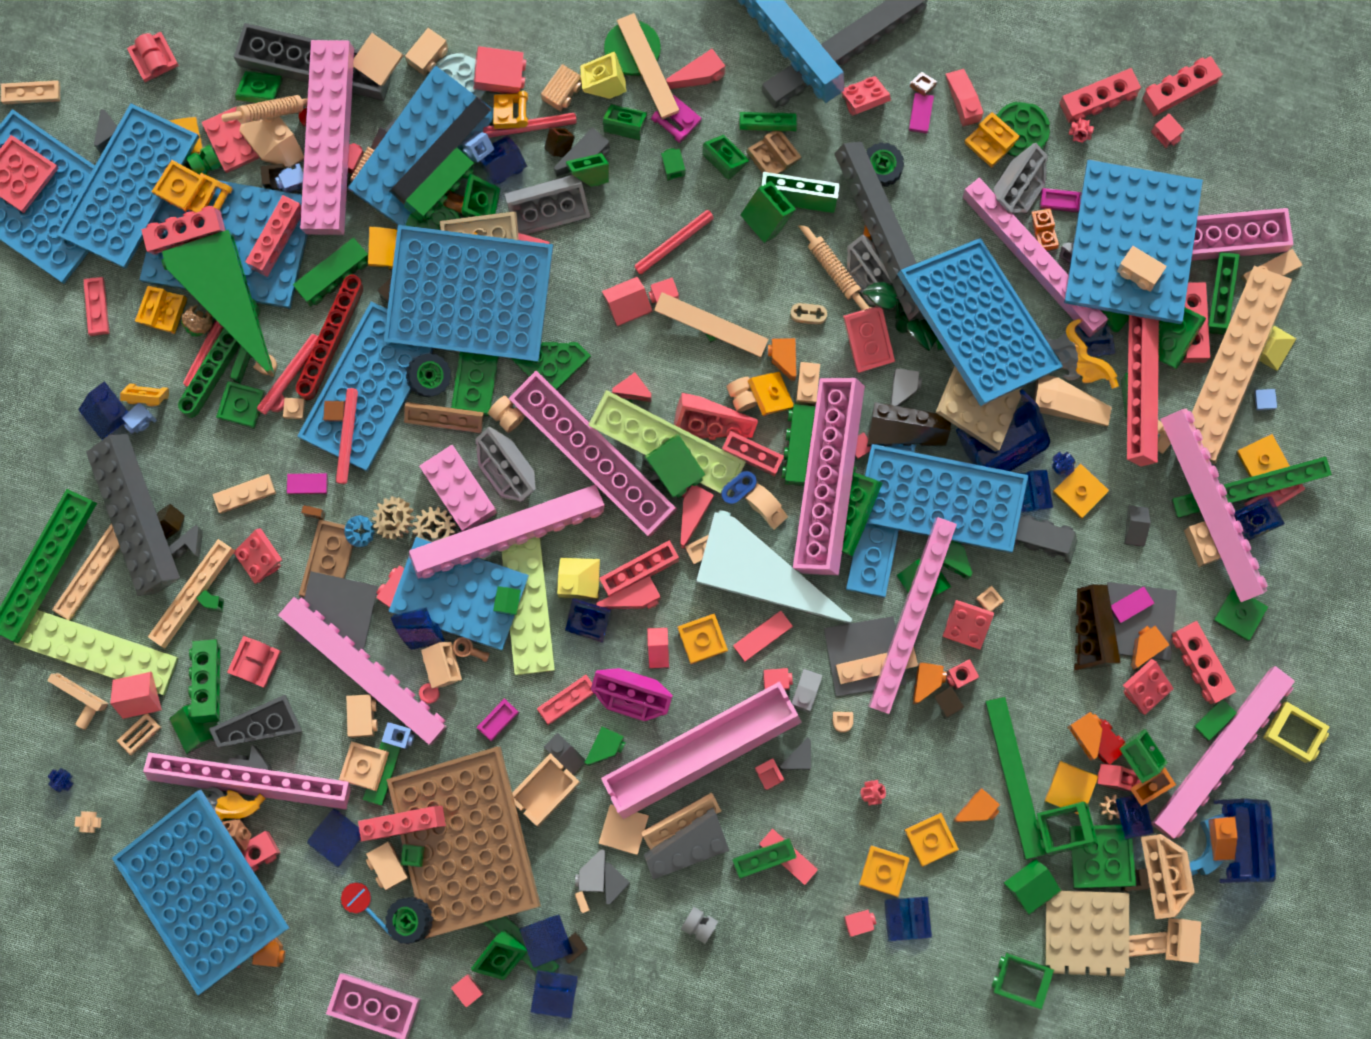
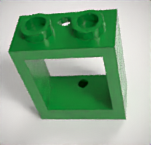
M1146 728L1130 737L1119 748L1141 783L1158 775L1168 763Z
M1083 801L1037 813L1036 826L1038 831L1042 833L1043 839L1040 842L1043 851H1046L1047 854L1054 855L1098 844L1089 806L1086 802ZM1078 812L1085 840L1054 847L1047 819Z
M1006 953L1005 957L1001 956L998 968L1001 969L999 977H994L991 987L995 989L994 993L1042 1010L1054 969ZM1010 961L1044 972L1035 1002L1001 990Z

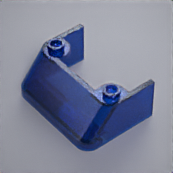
M1023 389L1019 392L1024 405L1014 412L1013 420L1015 424L1008 428L1000 450L994 451L976 438H968L960 428L956 429L963 450L972 464L1012 471L1049 447L1051 440L1039 406Z
M1245 798L1214 800V804L1223 805L1222 814L1225 818L1235 817L1237 830L1234 862H1231L1226 868L1228 879H1219V882H1274L1276 879L1272 809L1269 801Z

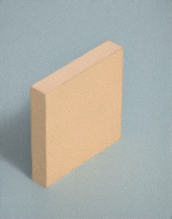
M371 33L354 58L353 67L382 86L386 83L404 55Z
M351 741L339 780L377 791L389 752Z
M610 804L599 844L638 855L643 838L641 832L646 828L649 815L636 812L623 819L618 814L615 806Z

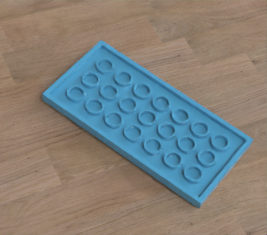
M435 65L347 189L395 224L406 226L411 212L389 191L477 96ZM488 104L486 105L491 111L458 145L457 148L461 152L463 150L461 144L473 136L475 131L483 132V128L487 127L494 118V109Z
M130 103L56 235L126 269L143 239L141 229L147 228V225L153 222L164 202L163 199L157 197L151 191L171 160L184 166L187 161L186 158L190 155L199 139L198 134Z
M372 301L297 436L339 458L343 422H325L323 420L324 401L345 402L347 389H357L358 396L349 463L366 472L371 467L411 392L405 376L410 361H413L417 356L432 353L434 348L384 342L388 309Z
M872 444L865 476L878 480L883 484L866 524L929 536L935 518L939 517L957 524L951 541L1013 553L1028 475Z

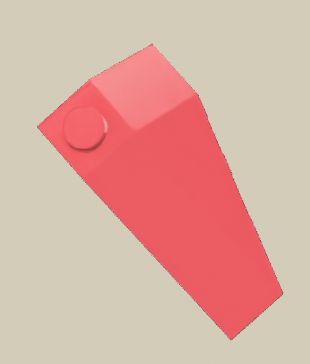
M681 393L674 420L675 426L700 439L709 438V440L728 437L730 431L745 438H752L758 420L705 398Z

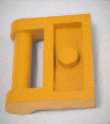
M527 92L494 94V129L524 128L528 126V118L526 117ZM513 103H519V117L517 119H513Z
M201 173L200 175L206 181L188 210L195 213L202 211V208L209 205L217 188L221 192L213 207L220 210L228 194H231L233 188Z
M128 384L120 393V401H127L128 404L146 403L147 406H157L164 399H168L169 388L162 387L157 389Z

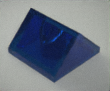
M1272 496L1265 497L1234 513L1236 521L1241 523L1242 533L1248 541L1285 524Z
M573 598L565 631L603 643L612 611Z

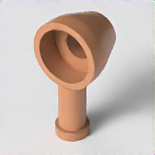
M460 637L453 643V652L459 657L472 655L482 659L484 662L489 657V652H483L474 648L471 640ZM459 644L463 645V651L458 650Z

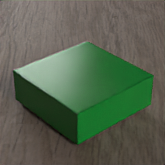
M403 844L401 865L422 867L424 846Z

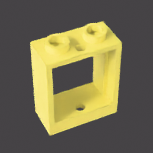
M1285 702L1281 704L1263 739L1306 763L1311 760L1314 761L1318 756L1319 745L1328 738L1329 733L1327 731L1329 726L1292 704ZM1290 713L1319 729L1307 753L1278 737Z

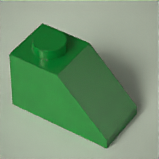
M602 153L566 161V166L572 175L589 186L609 183V163Z
M951 541L942 566L968 580L972 575L965 548L961 543Z
M602 726L585 764L591 766L615 757L617 752L622 753L626 744L623 741L624 736Z

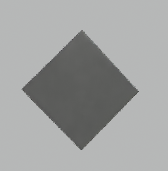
M310 571L304 598L310 604L308 608L312 612L316 610L325 617L323 621L326 624H334L340 630L339 635L343 638L347 636L355 642L353 647L358 651L360 649L364 650L378 586ZM296 633L295 641L311 644L301 634Z
M1107 582L1111 605L1145 586ZM1145 587L1154 602L1153 605L1120 624L1113 614L1119 654L1133 656L1135 639L1140 636L1138 632L1146 626L1149 628L1156 626L1169 643V646L1152 658L1171 661L1173 638L1171 633L1174 630L1177 591Z
M894 616L824 628L836 696L875 689L879 675L840 684L836 665L887 653L896 630ZM903 674L899 686L906 685L905 674Z

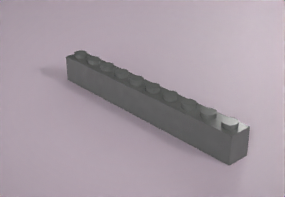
M886 0L821 45L838 66L840 64L845 65L852 56L864 52L868 45L876 44L884 34L892 33L896 26L901 23H907L915 13L920 14L927 7L928 0ZM792 65L763 83L762 93L771 105L777 108L778 106L786 105L793 96L801 95L809 85L804 82L802 74L799 71L796 72Z
M862 142L844 143L834 155L909 321L924 319L925 317L897 275L900 270L917 264Z

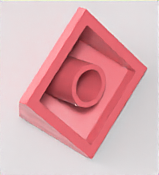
M638 277L602 291L617 326L652 312L645 288Z
M152 671L113 680L110 704L122 719L162 710Z

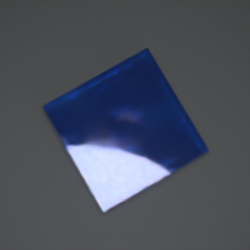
M1134 795L1115 799L1125 839L1154 833L1147 803L1141 806Z

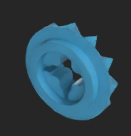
M360 515L350 518L344 529L347 541L355 547L367 546L374 540L373 535L375 531L373 523L367 517ZM360 526L361 529L366 531L365 533L361 534V537L359 533L354 532V530L360 529Z

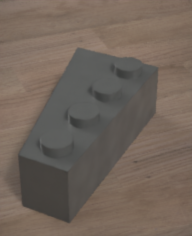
M1023 515L1019 519L1014 544L1020 545V543H1024V547L1032 551L1042 549L1047 556L1055 558V556L1059 555L1065 557V562L1071 563L1078 541L1076 531H1073V528L1062 525V527L1054 526L1053 522L1047 520L1040 522L1036 521L1032 516Z
M282 695L210 728L217 747L303 732L286 695Z
M712 807L706 814L693 820L690 825L680 829L668 840H664L646 852L644 857L652 879H656L730 850L716 812Z

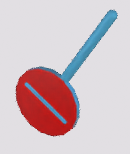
M357 882L346 886L341 894L343 907L351 913H360L365 910L388 933L386 925L368 908L371 902V893L368 887Z

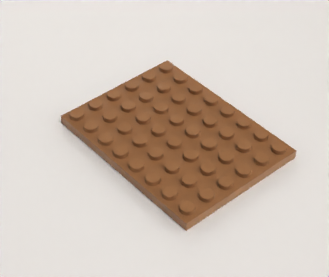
M494 747L387 779L395 814L432 806H443L446 826L400 835L402 845L424 846L422 867L408 866L415 897L427 903L432 911L433 926L429 931V935L425 936V938L541 906L501 747Z

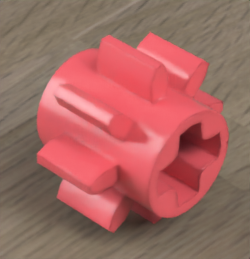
M1080 118L1077 122H1072L1069 135H1073V141L1083 143L1086 139H1091L1094 127L1089 126V120L1086 121Z
M878 780L864 782L865 787L861 789L863 801L868 802L869 806L882 804L881 799H884L886 796L884 785L879 784Z

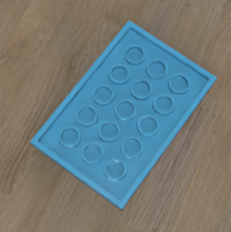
M416 537L412 549L432 542ZM408 557L389 612L503 651L515 615L501 614L493 611L497 586L521 590L520 603L529 575L480 558H475L468 564H458L448 571L443 572L441 570L429 578L422 577L418 579Z

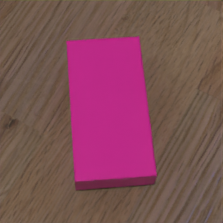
M915 93L909 131L928 133L934 96H923Z
M1042 188L1040 208L1079 212L1081 192Z
M327 473L287 474V494H327L328 475Z
M1142 587L1111 605L1112 613L1120 624L1153 605L1154 602L1145 587Z
M504 698L476 728L492 742L519 712Z

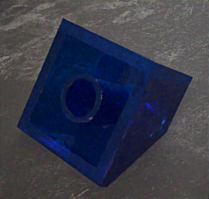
M508 135L492 143L494 150L479 161L494 185L503 183L508 177L513 174H519L524 168L528 167L519 147Z
M105 381L87 394L78 409L101 440L123 425L125 421L122 417L129 412L124 403L120 401V398Z

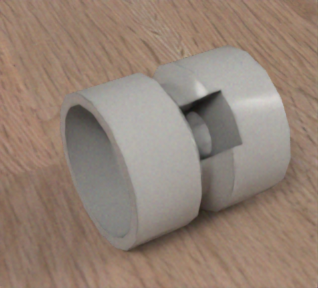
M693 907L681 930L689 935L695 934L697 940L706 944L718 921L711 916L705 917L704 912Z

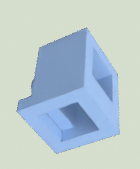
M475 131L473 136L461 144L463 147L462 153L470 160L479 162L491 153L494 148L487 133Z
M296 164L293 170L291 168L283 170L279 177L275 178L278 189L282 188L283 192L290 193L303 188V171L300 164Z
M138 403L122 417L126 422L125 428L131 434L144 431L149 426L150 421L154 423L157 421L141 403Z
M388 722L382 742L407 749L408 745L412 746L415 734H412L413 730ZM399 733L404 735L402 740L397 739Z

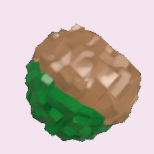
M198 305L190 307L182 314V327L193 337L205 334L212 327V315L208 311H206L204 318V313L201 311H196V314H194Z

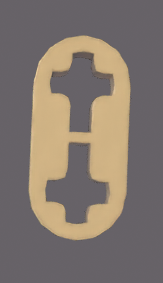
M797 303L791 308L790 315L795 322L819 325L826 321L827 310L820 305ZM801 309L802 313L808 314H801V317H797V313L794 312ZM817 311H821V315L824 316H821L820 319H816V315L810 314H816Z

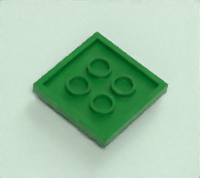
M1131 824L1094 825L1098 844L1071 850L1073 888L1136 886ZM1082 826L1069 827L1070 843L1085 840Z

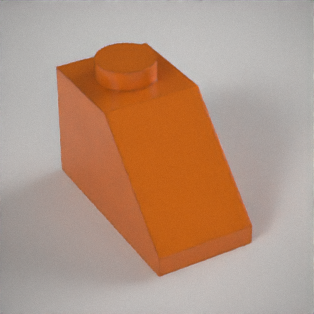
M795 338L772 339L771 345H768V356H772V363L791 381H795Z
M1146 626L1138 632L1140 636L1135 639L1131 663L1133 670L1169 646V643L1156 626L1152 628Z
M921 662L918 664L913 704L917 705L937 690L942 683L945 684L946 672L943 671L944 666Z
M1091 712L1068 726V729L1090 761L1098 757L1102 727L1100 726L1102 723L1096 714L1093 715Z
M1164 767L1158 775L1144 783H1138L1130 788L1140 805L1143 806L1176 784Z
M981 788L953 820L955 822L986 821L988 818L992 820L999 813L997 808L1000 804Z
M1235 817L1210 819L1209 828L1213 861L1235 859L1237 845Z
M278 938L253 955V965L280 967L281 963H284L285 950H283V945Z

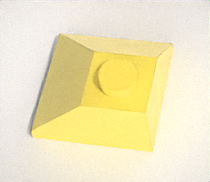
M615 52L580 66L583 92L608 99L626 92L625 78Z
M1274 326L1259 361L1278 371L1296 338Z
M560 558L558 597L598 599L600 559Z

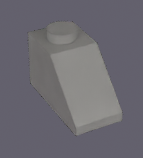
M895 369L890 405L900 407L916 394L917 389H921L922 378H918L919 371Z
M803 669L791 702L794 708L807 713L811 711L822 675Z
M600 850L579 870V874H576L575 887H579V891L604 892L605 850Z

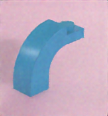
M1223 814L1200 822L1206 836V848L1198 859L1189 862L1192 876L1198 873L1197 869L1201 875H1207L1218 868L1224 861H1213L1209 820L1225 818Z

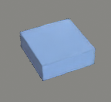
M1275 389L1254 391L1256 410H1274L1277 408Z

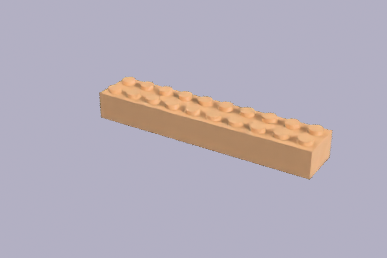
M1256 266L1252 269L1192 411L1195 419L1193 424L1196 430L1199 429L1203 437L1201 442L1204 448L1206 447L1211 455L1209 460L1213 464H1216L1292 285V279Z

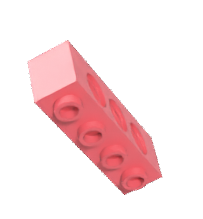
M1211 56L1206 59L1200 58L1193 66L1189 68L1186 66L1179 70L1177 75L1173 77L1169 75L1161 81L1162 83L1150 85L1146 88L1142 99L1155 117L1216 84L1223 74ZM1194 74L1200 75L1201 78H1196ZM1178 83H1183L1185 87H1180ZM1162 91L1167 92L1169 96L1163 95Z
M1132 68L1062 96L1059 104L1068 122H1077L1080 118L1085 119L1087 115L1099 114L1104 108H1114L1121 101L1135 99L1141 86ZM1114 88H1119L1122 92H1116ZM1097 95H1102L1105 99H1099ZM1080 102H1085L1088 106L1084 107Z
M282 195L245 261L250 269L268 277L301 218L302 206L300 203Z
M207 206L202 208L200 212H187L180 218L171 217L165 219V222L160 224H148L147 228L141 229L147 252L153 255L158 254L162 251L225 231L221 211L213 206ZM204 219V226L199 228V222ZM186 225V231L181 234V227ZM167 230L168 236L163 239L162 234Z
M1188 283L1185 308L1204 316L1206 320L1195 337L1197 345L1191 344L1182 363H1206L1210 358L1206 283ZM1187 301H1192L1195 307H1190Z
M669 540L599 579L609 597L647 576L651 577L679 562V556Z
M1197 621L1171 633L1173 644L1177 649L1181 650L1183 654L1182 660L1192 670V678L1202 688L1201 694L1206 702L1209 701L1210 704H1213L1236 692ZM1189 641H1193L1196 644L1195 651L1189 649ZM1200 658H1202L1206 663L1204 669L1199 667L1198 660ZM1209 676L1214 677L1216 681L1214 686L1209 685Z
M432 806L358 821L361 841H372L446 826L443 806Z
M264 831L250 839L246 851H241L253 872L259 870L258 866L262 863L269 864L277 859L276 855L280 854V851L270 832ZM258 848L260 850V857L254 860L252 858V851Z

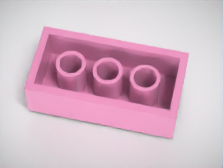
M450 445L419 466L462 532L477 527L497 514L496 509L453 445Z
M341 973L326 1014L398 1039H408L421 999Z

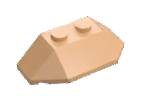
M280 116L241 123L240 133L262 161L272 164H284L286 168H291L304 160V154L294 134Z
M1162 834L1141 837L1155 919L1176 917L1195 893L1188 853Z

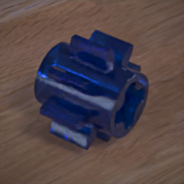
M1059 451L1053 456L1052 461L1054 463L1051 466L1058 475L1061 476L1065 473L1068 476L1074 471L1076 461L1070 453L1065 452L1062 454Z
M60 768L58 771L53 769L47 776L50 779L48 785L59 793L63 789L69 791L74 784L71 781L73 775L63 768Z

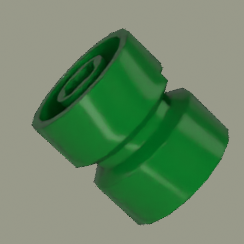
M210 144L201 148L199 154L194 152L186 158L193 171L199 175L201 173L207 175L208 170L215 171L222 167Z

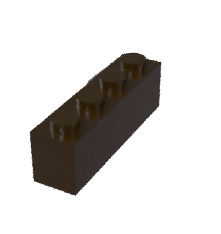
M875 402L870 421L867 447H871L872 444H883V446H892V444H903V446H911V444L946 446L951 431V422L938 413Z
M1092 584L1077 588L1076 615L1079 616L1078 625H1076L1078 645H1075L1077 663H1074V671L1107 667L1121 663L1108 585Z

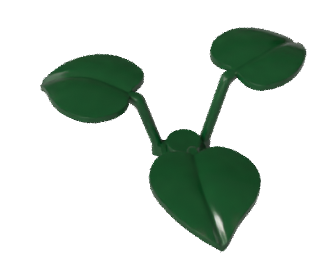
M878 282L871 284L863 291V295L867 296L875 305L882 309H892L896 305L895 318L898 319L895 323L896 330L901 333L908 332L926 350L930 351L937 336L925 319L909 321L905 311L900 314V300L896 298L898 295L892 285Z

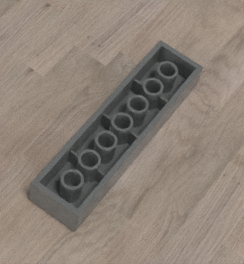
M244 23L234 59L239 67L309 83L311 40L316 39ZM354 49V58L360 50ZM353 67L352 94L384 101L391 75L386 83L380 86Z
M128 434L108 435L86 451L137 595L157 594L179 580L180 577Z

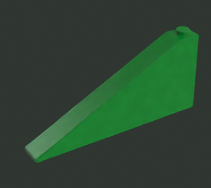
M229 229L162 251L164 259H161L164 269L168 270L271 377L275 376L236 242Z

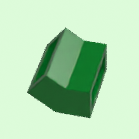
M497 586L493 611L501 614L517 615L521 590Z
M204 590L196 598L208 610L223 612L224 599L220 596H213Z

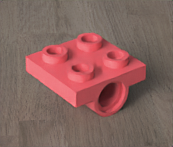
M162 32L153 36L150 33L142 34L135 39L134 45L127 48L144 82L179 66Z
M876 76L849 85L841 93L852 116L891 101L890 94Z
M261 528L256 529L234 552L255 584L260 583L265 577L273 574L281 567L280 562L282 558Z
M956 600L950 611L943 637L981 650L994 612Z
M243 636L227 673L265 688L281 651Z
M1153 659L1123 685L1125 696L1144 715L1174 689L1158 663Z

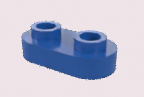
M749 471L739 473L722 488V499L730 504L738 502L755 487V475ZM744 477L749 479L746 485L742 483ZM729 490H733L734 495L732 497H728L727 492Z

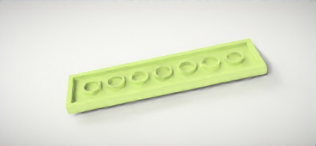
M607 390L603 394L588 426L645 455L676 434L679 435L706 474L702 477L703 481L700 483L721 493L722 488L741 473L746 463Z
M533 537L524 544L517 545L516 543L508 549L501 551L503 567L529 575L518 606L517 615H515L510 628L515 676L555 671L540 538Z
M37 610L19 644L14 642V645L114 679L152 671L157 693L164 696L179 659L178 657Z

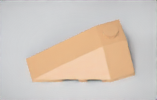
M1047 375L1036 381L1032 412L1109 426L1111 406L1058 377Z

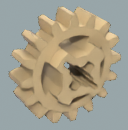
M391 496L390 500L384 499V504H377L379 510L373 511L377 515L372 520L376 521L373 527L378 529V534L383 535L386 539L396 540L397 537L403 538V532L409 533L408 526L413 527L410 520L415 519L414 516L410 515L414 511L409 507L410 503L402 498Z
M429 507L428 513L422 510L423 516L417 515L418 522H413V526L417 528L412 530L413 534H418L416 537L424 540L427 539L423 535H429L432 539L430 542L440 540L443 532H446L443 538L456 534L455 531L451 530V528L456 527L455 523H450L453 517H446L448 512L445 510L441 513L440 507H437L436 511ZM436 516H437V517H441V518L444 519L446 522H444V521H443V522H439V521L437 520ZM426 519H428V521L426 522V524H425V525H422L423 522H424ZM432 525L437 526L436 532L434 533L430 530L433 528Z

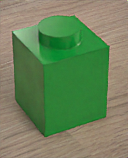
M670 148L661 153V161L667 181L684 177L686 169L680 148Z

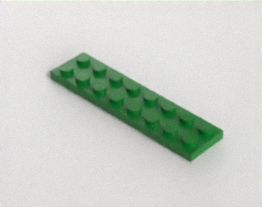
M66 489L0 606L1 636L19 644L95 509L96 502Z

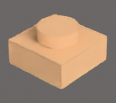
M285 398L283 417L286 419L304 420L305 399Z

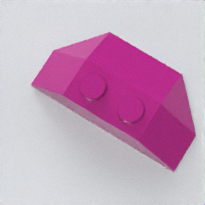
M620 668L597 670L590 689L607 710L642 721L666 715L673 697L659 681Z

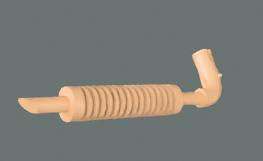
M299 95L238 106L236 112L222 114V121L238 120L243 124L302 112L303 107L307 106L308 98L301 99Z
M798 226L810 241L808 248L848 300L853 298L861 310L872 308L859 295L862 289L852 279L850 273L845 269L821 236L816 238L809 227Z

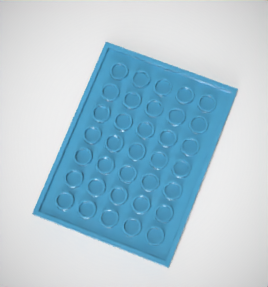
M12 109L0 124V148L12 135L56 164L59 169L25 213L0 198V240L64 284L89 251L59 238L56 234L95 165Z
M1087 160L1064 303L1181 324L1184 315L1203 180ZM1132 246L1167 266L1151 292L1141 289L1135 282L1123 278L1117 272L1121 262Z
M220 181L233 188L220 211L225 230L229 229L234 236L252 299L256 303L291 309L295 292L293 284L298 279L308 234H305L300 229L301 218L268 277L250 269L245 261L282 195L300 203L301 206L302 195ZM217 188L208 206L214 205L221 192L220 189ZM164 200L153 223L160 224L165 222V219L171 217L180 218L183 217L184 213L191 211L187 210L185 212ZM204 219L199 222V228L204 226ZM186 225L181 227V234L186 231ZM167 230L162 234L163 239L168 236ZM146 251L139 279L141 282L186 290L168 270L164 269L161 259H164L162 252L153 255Z
M398 225L384 342L539 362L554 245Z
M981 238L904 268L897 273L980 406L1063 367Z
M202 790L196 791L112 858L197 995L204 993L289 929V926Z

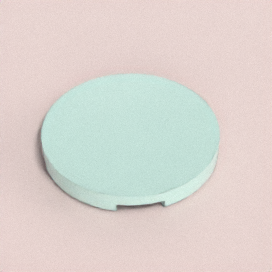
M451 54L438 62L436 65L438 68L482 99L486 91L473 89L474 58L464 54Z

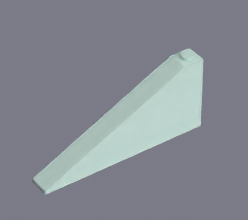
M719 510V513H714L696 583L844 623H851L852 618L737 519L731 517V513Z

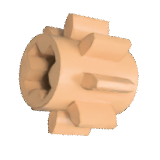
M1113 795L1111 800L1108 796H1105L1104 800L1106 802L1099 804V806L1103 807V811L1100 814H1107L1108 820H1111L1113 815L1117 819L1121 818L1120 811L1126 810L1121 805L1124 800H1116V795ZM1110 804L1116 805L1113 811L1109 810Z
M81 811V817H75V826L80 827L79 832L95 833V828H101V818L96 817L97 812Z

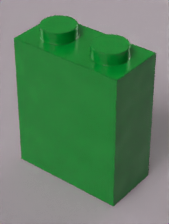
M770 181L756 190L740 216L758 237L766 243L779 234L796 209L774 183Z
M677 434L644 456L672 497H680L687 492V487L691 484L693 486L703 481L702 477L706 475L681 437Z

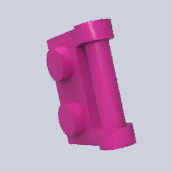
M673 94L679 108V113L669 116V118L683 130L679 131L666 119H661L658 111L652 115L651 120L659 123L675 137L678 143H681L702 121V118Z

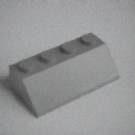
M573 175L505 193L509 212H516L518 233L526 235L590 217L582 182Z

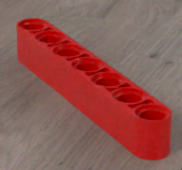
M348 275L344 279L296 384L297 393L305 401H310L316 396L363 293V285L356 275ZM358 283L355 289H349L350 284ZM344 300H350L347 306H341V303ZM342 317L340 323H333L335 318ZM330 334H333V335H334L333 340H331V341H326V340H325L328 335H330ZM320 352H326L324 358H318ZM311 370H319L317 375L310 376ZM304 387H311L308 393H302Z

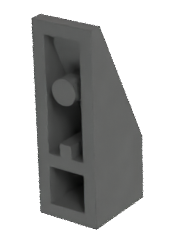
M592 127L554 167L555 175L558 177L570 172L566 166V161L600 153L606 157L610 152L609 141Z

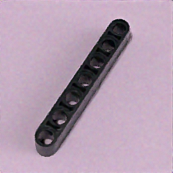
M476 97L389 192L404 205L407 198L458 147L491 109Z

